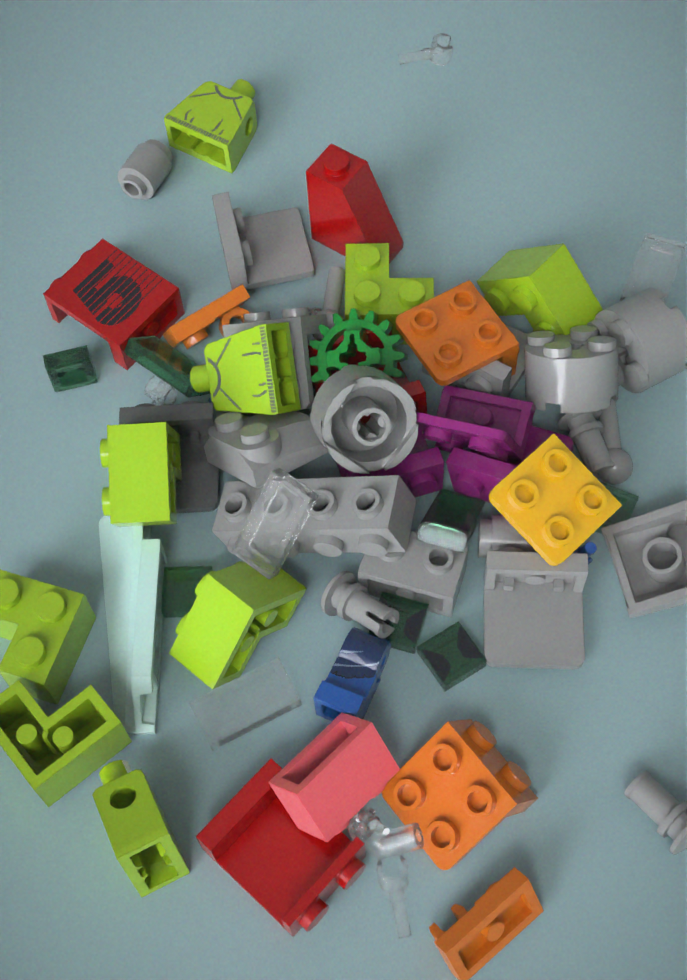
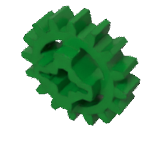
M355 308L350 309L349 320H345L340 314L335 313L333 314L335 326L329 328L320 324L318 329L324 336L321 341L310 340L309 342L312 348L318 350L317 356L309 358L310 365L318 367L319 370L311 377V381L316 384L324 383L332 376L331 370L340 371L344 366L350 365L348 363L349 358L356 356L357 349L366 355V361L359 362L358 366H369L376 369L384 368L383 372L392 379L393 377L405 378L406 374L397 369V362L408 360V355L396 351V347L404 339L399 334L388 335L392 330L393 324L387 319L377 326L378 314L370 310L364 320H362L360 311ZM366 330L375 333L382 341L384 348H373L368 342ZM344 334V340L335 350H331L336 340Z

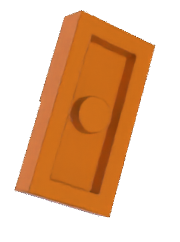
M242 284L172 325L163 336L171 349L183 343L188 350L209 337L206 329L218 319H220L219 331L223 336L222 325H229L231 318H238L244 323L243 314L250 312L240 308V306L250 298V295Z
M512 868L499 881L490 885L485 894L474 902L475 906L468 912L463 906L454 904L451 910L457 922L447 931L441 930L435 923L429 926L430 932L435 939L436 947L451 973L458 980H469L544 911L529 879L517 868Z

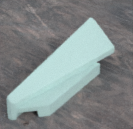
M103 516L99 521V536L114 714L121 721L128 735L156 734L168 559L161 539H151L152 525L118 527L110 524V516Z

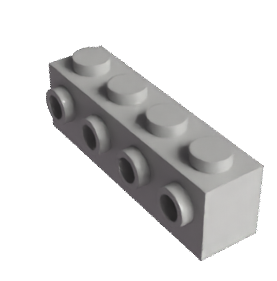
M399 475L277 479L259 488H255L244 481H225L212 532L227 546L230 553L246 558L253 557L256 553H275L283 557H295L298 553H318L328 557H337L342 553H364L369 556L380 557L386 555L387 552L407 551L416 499Z

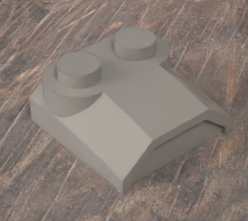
M299 411L276 415L259 414L252 417L242 416L240 412L224 413L215 419L214 426L208 428L209 439L204 445L208 463L255 488H259L328 453L314 431L310 416Z
M687 500L601 528L620 582L630 618L687 604Z

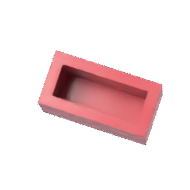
M341 713L268 783L298 829L328 843L335 835L341 833L349 825L350 820L370 799L375 798L384 790L386 783L400 768L372 722Z

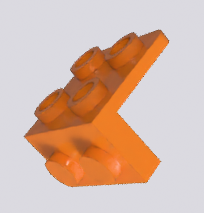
M470 280L396 317V329L438 385H449L496 360L512 368L511 376L516 372L520 343Z
M472 719L448 721L386 783L382 791L384 800L441 870L455 867L506 817L526 811L538 799L529 788L531 780L525 771L512 761L507 762L494 747L497 741L490 730L478 721L473 722Z

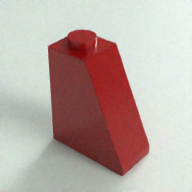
M331 143L306 170L312 239L343 256H346V244L389 243L390 264L403 248V240L366 160Z

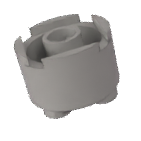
M646 288L600 311L596 315L595 320L587 324L597 327L599 336L616 338V342L619 345L618 386L621 385L632 393H642L687 369V321L677 306L669 309L660 300L667 295L655 288Z
M589 325L570 328L569 335H555L551 331L528 333L527 344L524 347L526 401L533 402L536 409L546 411V403L560 404V413L569 414L594 412L610 407L611 398L615 401L618 400L619 345L616 342V338L599 336L598 328Z
M344 366L340 371L330 376L316 393L310 413V421L314 431L333 459L349 471L359 474H370V471L383 468L388 470L395 467L411 452L418 437L416 407L413 399L398 383L381 370L369 366ZM364 415L371 416L367 423L360 421V418Z

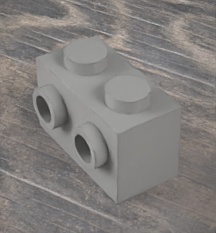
M411 529L406 552H387L386 555L380 557L363 555L358 569V583L368 589V594L378 598L383 596L385 600L452 617L467 567L469 546L462 545L456 539L449 536L437 535L432 537L416 533Z

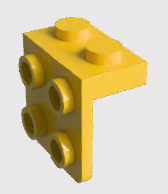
M552 434L489 493V500L492 505L539 555L552 566H558L564 562L622 506L555 434Z

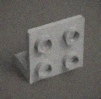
M229 192L212 195L232 290L242 284L246 290L314 276V266L298 208L293 207L242 217L241 208L232 209Z

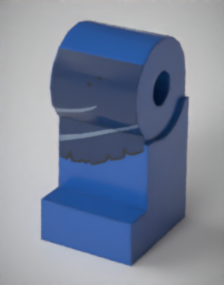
M352 628L343 642L325 681L322 680L313 697L316 715L333 721L341 713L363 719L381 681L379 678L390 654L391 641L381 639L358 628Z

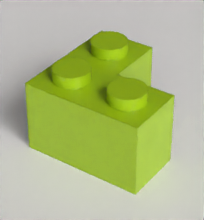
M389 243L346 244L345 320H349L350 309L355 308L359 310L362 320L371 310L378 314L377 324L387 319L393 324L392 335H400L396 329V317L434 298V277L389 278ZM404 340L400 345H408V344H407L406 341Z
M564 243L509 250L476 281L484 293V299L488 301L498 316L525 315L533 328V332L551 331L555 335H569L570 328L587 325L595 320L596 315L603 310Z
M167 422L107 425V438L100 441L101 464L103 468H108L109 487H103L102 489L104 516H110V524L118 527L177 524L175 481H182L180 434Z
M265 555L244 562L239 561L232 566L218 571H210L199 581L195 589L197 598L190 612L180 620L176 627V634L178 636L169 654L212 690L242 675L262 637L287 627L307 588Z
M0 569V637L11 640L0 663V674L9 687L20 680L33 698L58 705L96 620V616L85 594Z
M20 680L0 693V746L48 807L132 742L121 721L92 685H89L49 717Z

